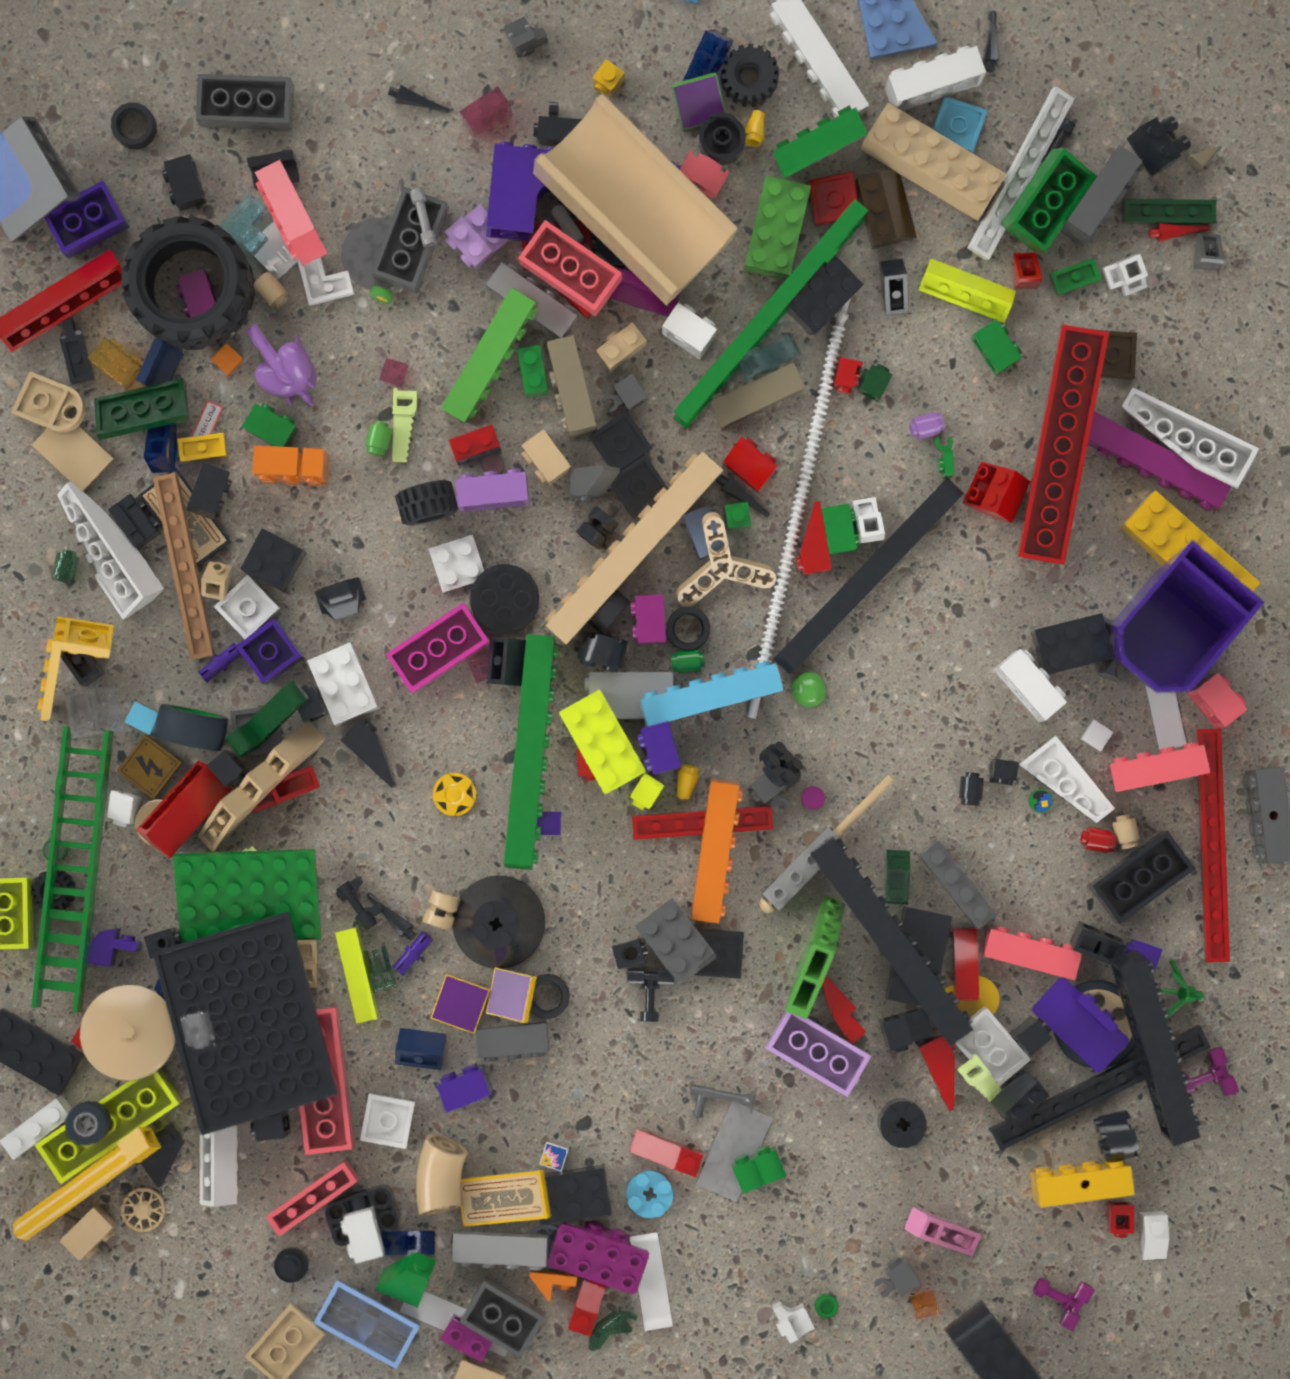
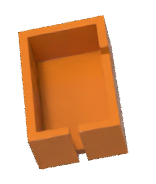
M254 445L252 474L265 484H276V480H280L287 485H299L300 481L308 483L309 486H322V483H328L330 455L325 449L303 448V453H299V448Z

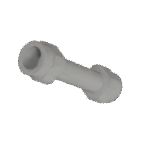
M414 189L410 191L413 205H416L422 229L420 236L423 246L435 245L437 241L434 231H431L424 203L426 202L424 189Z

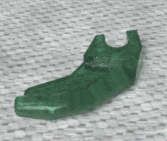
M615 1310L598 1321L589 1337V1350L596 1351V1349H600L610 1335L631 1332L633 1327L628 1326L625 1321L629 1318L636 1321L638 1315L626 1310Z

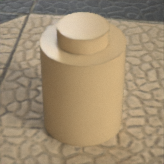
M269 271L261 275L254 282V289L271 308L275 306L279 308L287 302L288 291Z

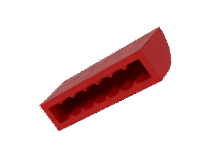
M198 760L136 831L154 848L170 859L232 788L225 787L209 769L207 764Z

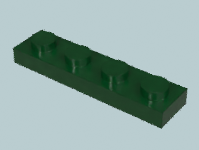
M1124 199L1122 201V224L1215 225L1216 200Z

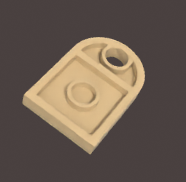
M30 371L11 413L14 416L51 431L66 433L74 430L81 424L85 416L86 405L82 396L73 388ZM71 408H76V416L68 419L67 412Z

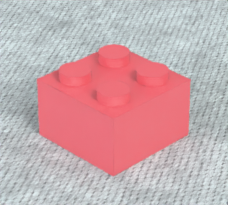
M1219 673L1207 675L1191 691H1187V694L1214 728L1226 727L1248 710L1244 706L1246 704L1244 698L1239 693H1234L1229 687L1231 685L1229 679L1224 674L1220 675Z

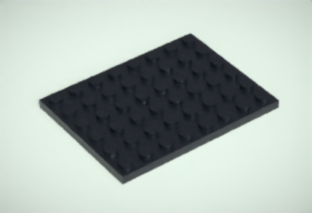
M284 912L153 952L201 1136L339 1095L290 912Z

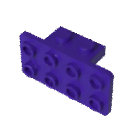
M1060 977L1032 1006V1012L1041 1020H1044L1050 1029L1095 1072L1100 1073L1129 1043V1038L1113 1022L1116 1018L1107 1009L1102 1011L1097 1006L1098 1000L1089 992L1085 995L1078 991L1066 978Z

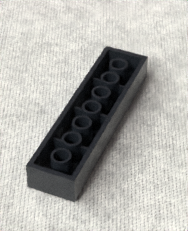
M1136 950L1110 958V965L1161 1134L1173 1146L1201 1138L1199 1129H1202L1198 1116H1194L1192 1108L1195 1107L1192 1095L1187 1093L1186 1085H1188V1079L1185 1072H1181L1179 1063L1182 1062L1179 1051L1174 1049L1172 1043L1175 1040L1172 1028L1168 1027L1166 1023L1168 1013L1164 1004L1161 1005L1159 996H1162L1159 984L1157 982L1154 983L1152 974H1155V969L1152 961Z

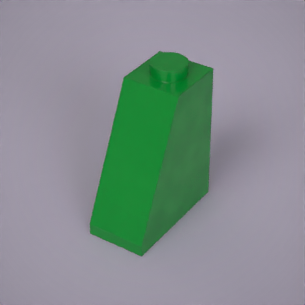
M413 1252L385 1267L374 1290L418 1308L437 1260L418 1252Z

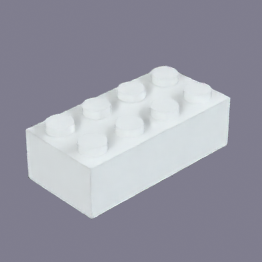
M964 46L956 51L957 53L938 55L934 58V61L928 63L920 61L915 63L913 68L907 70L899 68L892 71L885 86L889 103L905 111L944 98V96H950L979 86L986 70L977 46L972 48Z

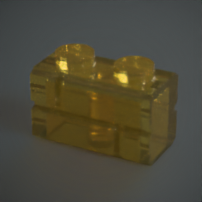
M104 337L87 359L128 390L138 376L142 367L140 365L142 360L132 352L129 355L123 352L124 346L114 338L109 341Z

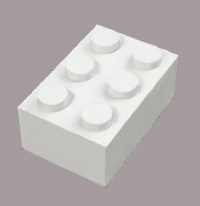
M351 642L307 660L335 726L380 708L354 644Z
M1021 649L1016 650L993 670L1038 722L1046 721L1067 703L1064 699L1066 695L1057 685L1054 687L1048 681L1050 676L1043 668L1038 669L1034 665L1035 659L1027 650L1024 652Z

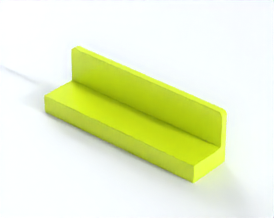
M930 259L918 289L1003 323L1006 321L1016 291L934 259Z
M359 927L335 932L356 1024L377 1020L380 1018Z

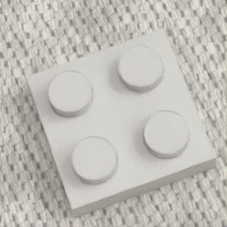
M473 535L429 548L443 593L473 584L478 575L484 571Z
M246 575L226 595L224 601L220 600L214 606L244 639L260 629L280 610V607L249 575Z
M369 1093L360 1141L406 1149L415 1101Z

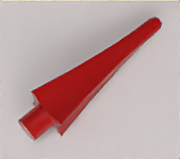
M1159 223V226L1155 227V229L1148 230V237L1157 238L1158 243L1187 234L1209 231L1211 226Z

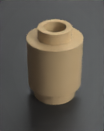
M1130 814L1117 816L1116 822H1112L1117 844H1120L1121 849L1139 846L1138 840H1140L1135 817L1130 818Z

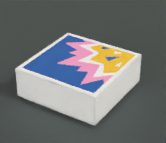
M546 1141L539 1165L562 1172L569 1148Z

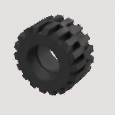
M436 480L418 484L400 491L395 496L402 524L418 525L436 521L454 514L459 509L452 482L447 480Z

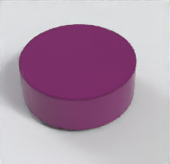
M811 786L803 791L801 800L806 808L818 809L824 804L825 794L819 787Z

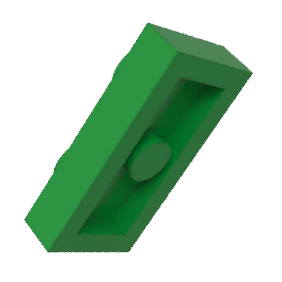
M1094 258L1049 274L1057 296L1099 282L1102 279Z

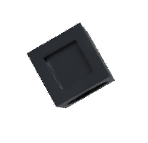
M639 938L612 945L618 969L645 962L644 956H648L645 942L640 943ZM630 946L636 948L638 952L637 957L632 960L624 956V950Z

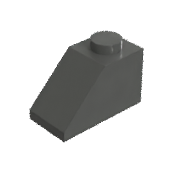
M602 465L570 469L569 497L579 498V502H593V498L603 497L620 473V468Z

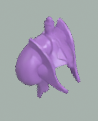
M256 324L246 328L245 331L252 339V343L257 346L265 359V362L259 364L254 372L255 380L261 389L268 394L285 398L290 406L293 405L296 395H301L306 404L308 403L309 406H313V398H311L308 390L309 386L315 388L317 374L311 359L301 343L300 336L297 335L294 342H288L281 346L277 353Z

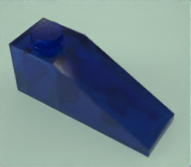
M715 29L705 30L683 81L714 72L717 74L729 53L734 39Z
M176 423L148 429L143 458L152 473L174 472L177 457Z
M435 1231L380 1232L385 1249L383 1256H406L413 1252H418L422 1255H435Z

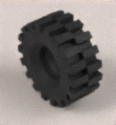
M748 44V47L744 48V45H740L738 50L733 49L730 51V55L724 59L721 70L722 88L726 90V96L728 98L732 97L733 102L736 104L738 101L745 107L747 104H751V107H754L758 102L763 104L767 98L770 99L772 97L773 91L777 88L779 67L776 65L777 60L775 57H771V52L768 49L766 52L763 51V46L758 45L757 48H754L753 44ZM746 68L755 69L759 74L757 82L751 85L744 83L741 79L742 71Z

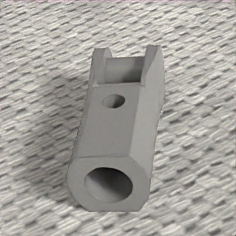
M561 205L555 206L552 209V215L563 233L576 242L581 243L585 238L566 209Z

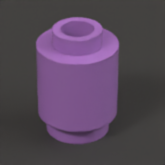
M931 412L912 418L909 428L912 437L916 436L918 440L939 435L941 431L945 430V424L940 412L936 414Z

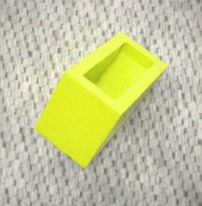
M644 773L630 795L634 799L631 804L642 811L645 807L650 809L665 785Z

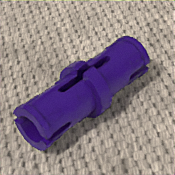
M233 642L221 654L214 655V659L199 670L198 673L208 683L222 670L226 671L228 669L227 666L242 654Z
M422 931L410 947L407 946L404 949V954L392 967L404 976L416 960H420V955L434 940Z

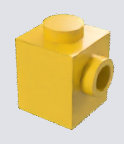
M607 59L593 76L594 89L610 98L615 95L625 81V72Z

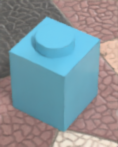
M135 701L125 723L154 736L158 711Z

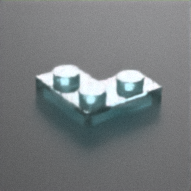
M248 193L221 223L220 227L228 232L237 244L254 257L269 240L266 235L254 226L268 209L263 203Z

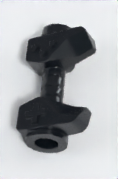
M358 876L338 887L336 895L342 901L347 900L357 913L355 917L357 925L367 931L378 923L375 917L384 908L379 904L365 908L355 896L363 883L362 877Z

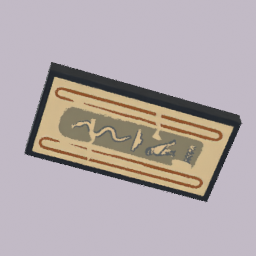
M174 468L168 474L178 473L198 568L232 541L215 518L212 520L187 511V505L193 489L180 471ZM153 484L139 494V496L163 527Z

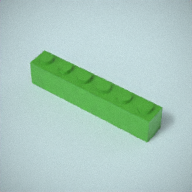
M511 287L441 409L464 423H468L470 420L473 421L480 411L477 408L481 400L485 401L492 390L489 386L493 380L497 381L503 372L501 368L503 362L510 360L515 351L512 348L516 340L520 341L526 333L527 329L524 327L527 321H532L539 310L536 308L538 302Z

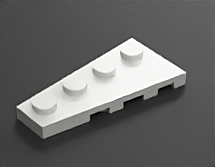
M1056 735L1019 764L1096 823L1115 809Z

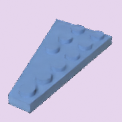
M858 0L870 59L936 47L938 45L913 0Z

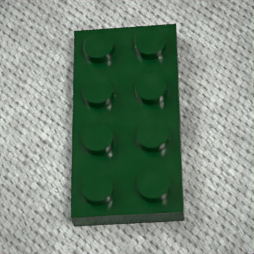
M184 378L94 398L96 435L99 440L189 420L187 388Z

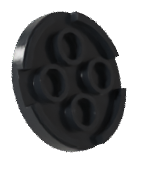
M511 564L491 566L478 575L471 587L470 607L476 620L490 631L502 634L517 632L529 625L537 614L539 606L537 584L528 572L518 566Z

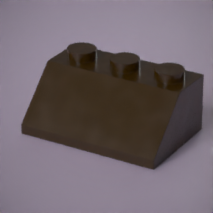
M877 171L857 176L856 186L860 204L868 209V212L864 215V220L872 249L917 238L901 174L896 171Z

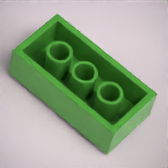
M771 176L765 177L744 271L786 280L790 276L811 188L810 185Z

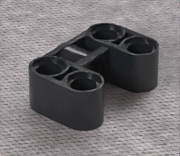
M383 1184L359 1190L331 1201L326 1208L325 1215L332 1238L337 1245L346 1246L350 1244L349 1238L342 1239L338 1234V1230L342 1228L341 1221H344L343 1217L350 1212L374 1207L378 1226L381 1230L389 1232L398 1226L401 1219L393 1190L388 1185ZM379 1191L385 1192L388 1195V1201H378L376 1193ZM332 1206H340L343 1210V1215L339 1217L333 1215L331 1211ZM383 1215H393L395 1223L392 1225L386 1224L383 1221Z

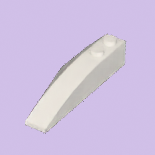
M1135 388L1131 389L1122 405L1123 410L1195 469L1236 489L1244 480L1257 456L1259 448Z
M71 481L66 483L57 494L69 521L74 522L76 525L78 541L84 542L88 554L85 556L89 563L93 562L98 573L95 575L97 582L123 620L127 619L152 602L164 588L148 566L147 561L111 517Z

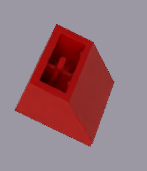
M741 436L722 464L755 492L759 493L776 472L778 467L775 464L776 459L767 452L765 454L761 453L757 449L758 445L749 437L745 440Z
M981 462L963 504L992 518L1012 523L1031 481L1015 470Z

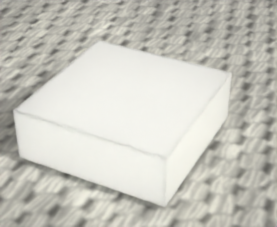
M1092 720L1080 739L1101 752L1113 732L1096 720Z

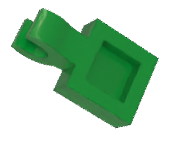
M939 437L934 442L935 448L942 454L941 459L937 461L938 472L942 473V478H952L954 476L952 437L947 438V446L940 444Z

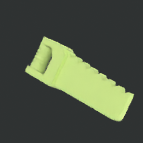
M398 388L393 390V462L408 463L406 458L409 456L407 451L410 450L408 444L411 443L409 438L412 436L410 431L413 430L411 425L414 421L412 418L415 417L417 412L418 391L398 390ZM398 399L412 400V403L409 406H398Z
M975 1053L972 1055L973 1058L957 1070L969 1085L975 1086L976 1090H979L990 1102L1002 1091V1088ZM980 1065V1067L976 1069L974 1072L969 1073L972 1069Z

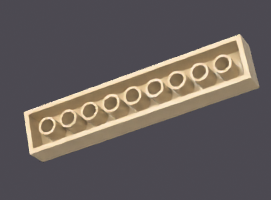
M703 451L699 456L694 453L684 464L687 469L683 473L679 470L669 481L672 486L668 490L663 487L653 500L656 502L651 508L647 505L638 515L641 520L636 525L632 522L622 533L625 538L621 542L616 540L608 548V557L605 560L602 557L599 558L591 568L594 572L590 577L585 574L576 584L579 589L574 594L569 592L560 603L563 607L558 612L553 609L545 618L547 622L545 628L564 645L574 637L723 471Z

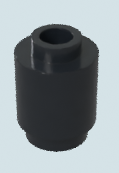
M966 772L965 776H961L959 798L962 805L980 806L984 778H979L980 773Z

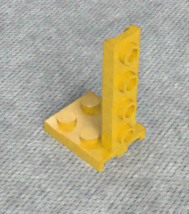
M57 616L53 639L48 638L46 652L51 653L50 659L45 658L43 672H48L47 678L42 677L40 691L45 692L44 697H39L37 710L42 711L40 720L48 721L51 717L61 650L72 654L81 653L97 658H109L114 625Z

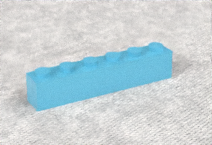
M769 661L756 664V669L748 671L747 666L733 670L734 675L725 677V673L711 676L712 681L703 683L702 679L688 682L689 687L680 689V685L666 688L667 693L659 695L657 691L643 694L644 699L639 700L645 725L648 727L666 721L669 722L783 691L777 664L770 665Z

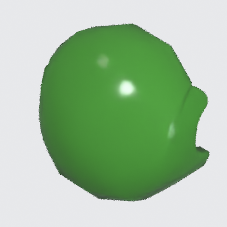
M802 672L794 678L791 684V695L802 707L817 708L825 701L827 686L818 674Z

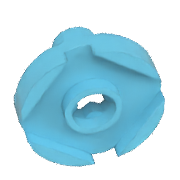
M645 1170L638 1173L630 1180L627 1186L626 1197L628 1205L634 1213L644 1218L662 1216L669 1209L673 1200L671 1183L664 1174L656 1170ZM653 1188V1193L657 1194L656 1197L646 1200V1195L643 1192Z

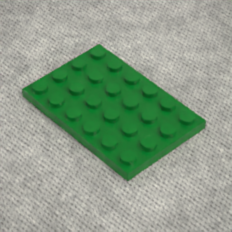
M315 849L174 854L175 888L179 932L182 943L284 912H290L297 940H321Z

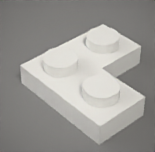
M321 257L302 266L300 260H297L310 306L354 295L348 271L326 276Z

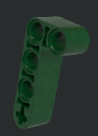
M295 680L290 681L247 723L235 729L225 740L240 758L268 740L309 697Z

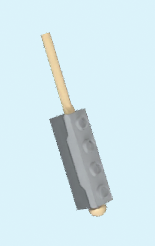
M889 775L833 831L825 827L761 893L766 898V900L761 898L759 902L763 912L771 913L775 911L772 908L773 905L780 910L812 878L820 867L810 852L832 836L836 840L840 838L894 782Z

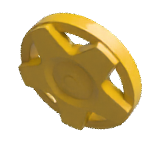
M448 773L442 776L433 788V801L436 807L442 813L449 816H460L467 813L473 807L476 800V788L473 782L467 776L460 773ZM457 776L463 779L459 782H455L452 777ZM442 782L444 788L437 792V788ZM470 786L473 793L472 797L467 794ZM438 802L446 803V810ZM459 806L467 807L465 810L457 812Z

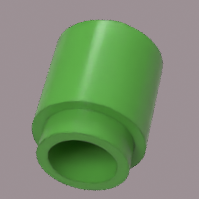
M375 421V424H370L365 443L367 447L366 453L384 457L385 452L388 451L392 429L388 428V423Z

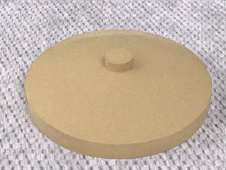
M123 985L105 991L90 1004L81 1023V1045L88 1061L102 1074L117 1080H138L155 1073L167 1062L176 1043L165 1000L154 991L142 986Z

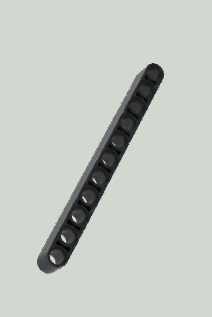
M947 477L774 657V660L790 675L953 506L964 492Z

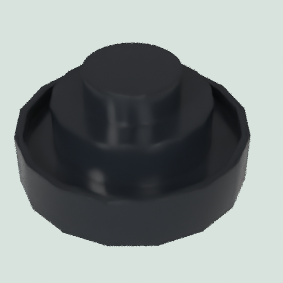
M297 1247L283 1249L274 1260L275 1274L280 1280L287 1283L300 1281L309 1269L307 1255Z

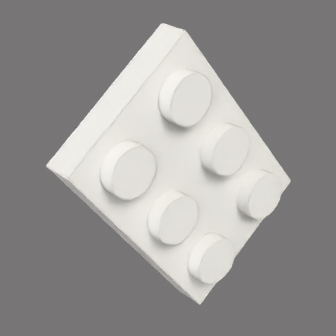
M984 1006L971 1017L974 1021L971 1024L973 1031L956 1042V1045L969 1060L976 1053L990 1071L991 1076L1001 1086L1031 1059L988 1008Z

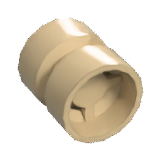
M432 890L428 901L431 906L425 910L422 921L442 929L451 930L455 919L452 914L457 912L461 899ZM437 908L445 910V916L436 914Z

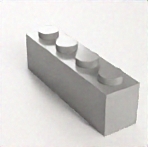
M501 263L486 283L487 290L504 301L511 287L517 289L538 302L536 308L539 310L532 320L535 324L557 339L566 337L578 320L575 314L576 310L567 303L563 306L557 302V296L548 290L543 292L538 288L539 284L532 278L527 277L525 279L519 275L520 271L512 264L505 265Z
M457 1230L453 1233L452 1262L459 1263L461 1267H471L473 1263L482 1264L484 1268H495L497 1264L505 1265L506 1269H519V1266H529V1270H542L543 1267L548 1265L550 1234Z

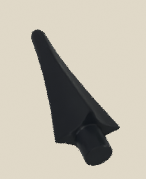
M994 10L991 12L988 38L982 60L983 64H986V72H994L995 65L997 66V61L1000 60L996 31V11Z
M401 84L399 89L390 86L388 95L395 97L398 104L424 107L444 113L450 112L449 108L439 105Z
M720 474L716 479V482L722 486L721 491L742 502H748L750 507L765 517L770 515L732 476L727 479Z
M367 893V897L375 905L379 904L384 908L381 913L399 937L405 936L411 941L417 935L411 929L414 925L389 909L372 893Z

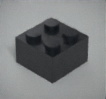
M262 528L240 569L285 593L307 552Z

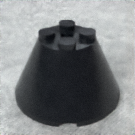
M489 876L471 884L459 897L461 901L458 910L453 912L455 918L452 925L453 933L462 952L475 963L493 969L495 967L502 969L510 968L527 960L540 945L545 931L544 909L538 896L524 882L509 876ZM496 917L500 918L499 922L503 924L502 927L497 929L492 925V921Z

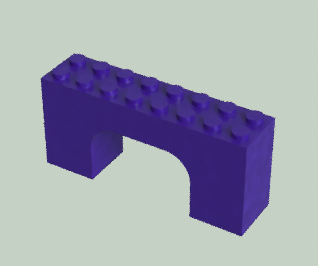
M503 141L494 146L486 237L530 242L533 236L536 204L545 193L550 192L533 174L535 159L541 153L544 155L554 147H546V150L537 149V146L531 144H524L523 147L513 146L514 144L511 142ZM675 165L680 170L681 165Z

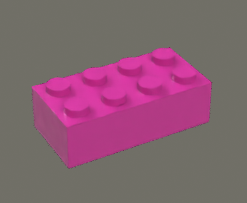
M462 603L385 655L409 691L415 694L489 645L490 641L467 606Z

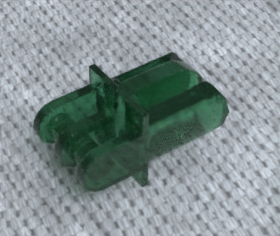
M386 945L381 946L386 969L383 968L378 949L372 950L377 972L374 971L369 951H363L374 994L378 993L377 990L384 989L386 991L388 987L393 986L397 988L394 969H392ZM385 973H390V980L385 981ZM380 975L381 982L375 983L374 976Z

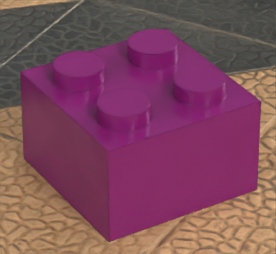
M663 594L635 596V602H631V616L636 618L637 625H632L633 641H638V646L666 644Z

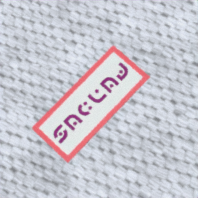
M207 400L191 437L212 434L223 407Z

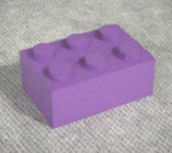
M509 469L507 474H497V471L484 472V476L474 477V474H462L460 479H455L458 508L461 513L530 505L528 480L526 473L521 472V469Z

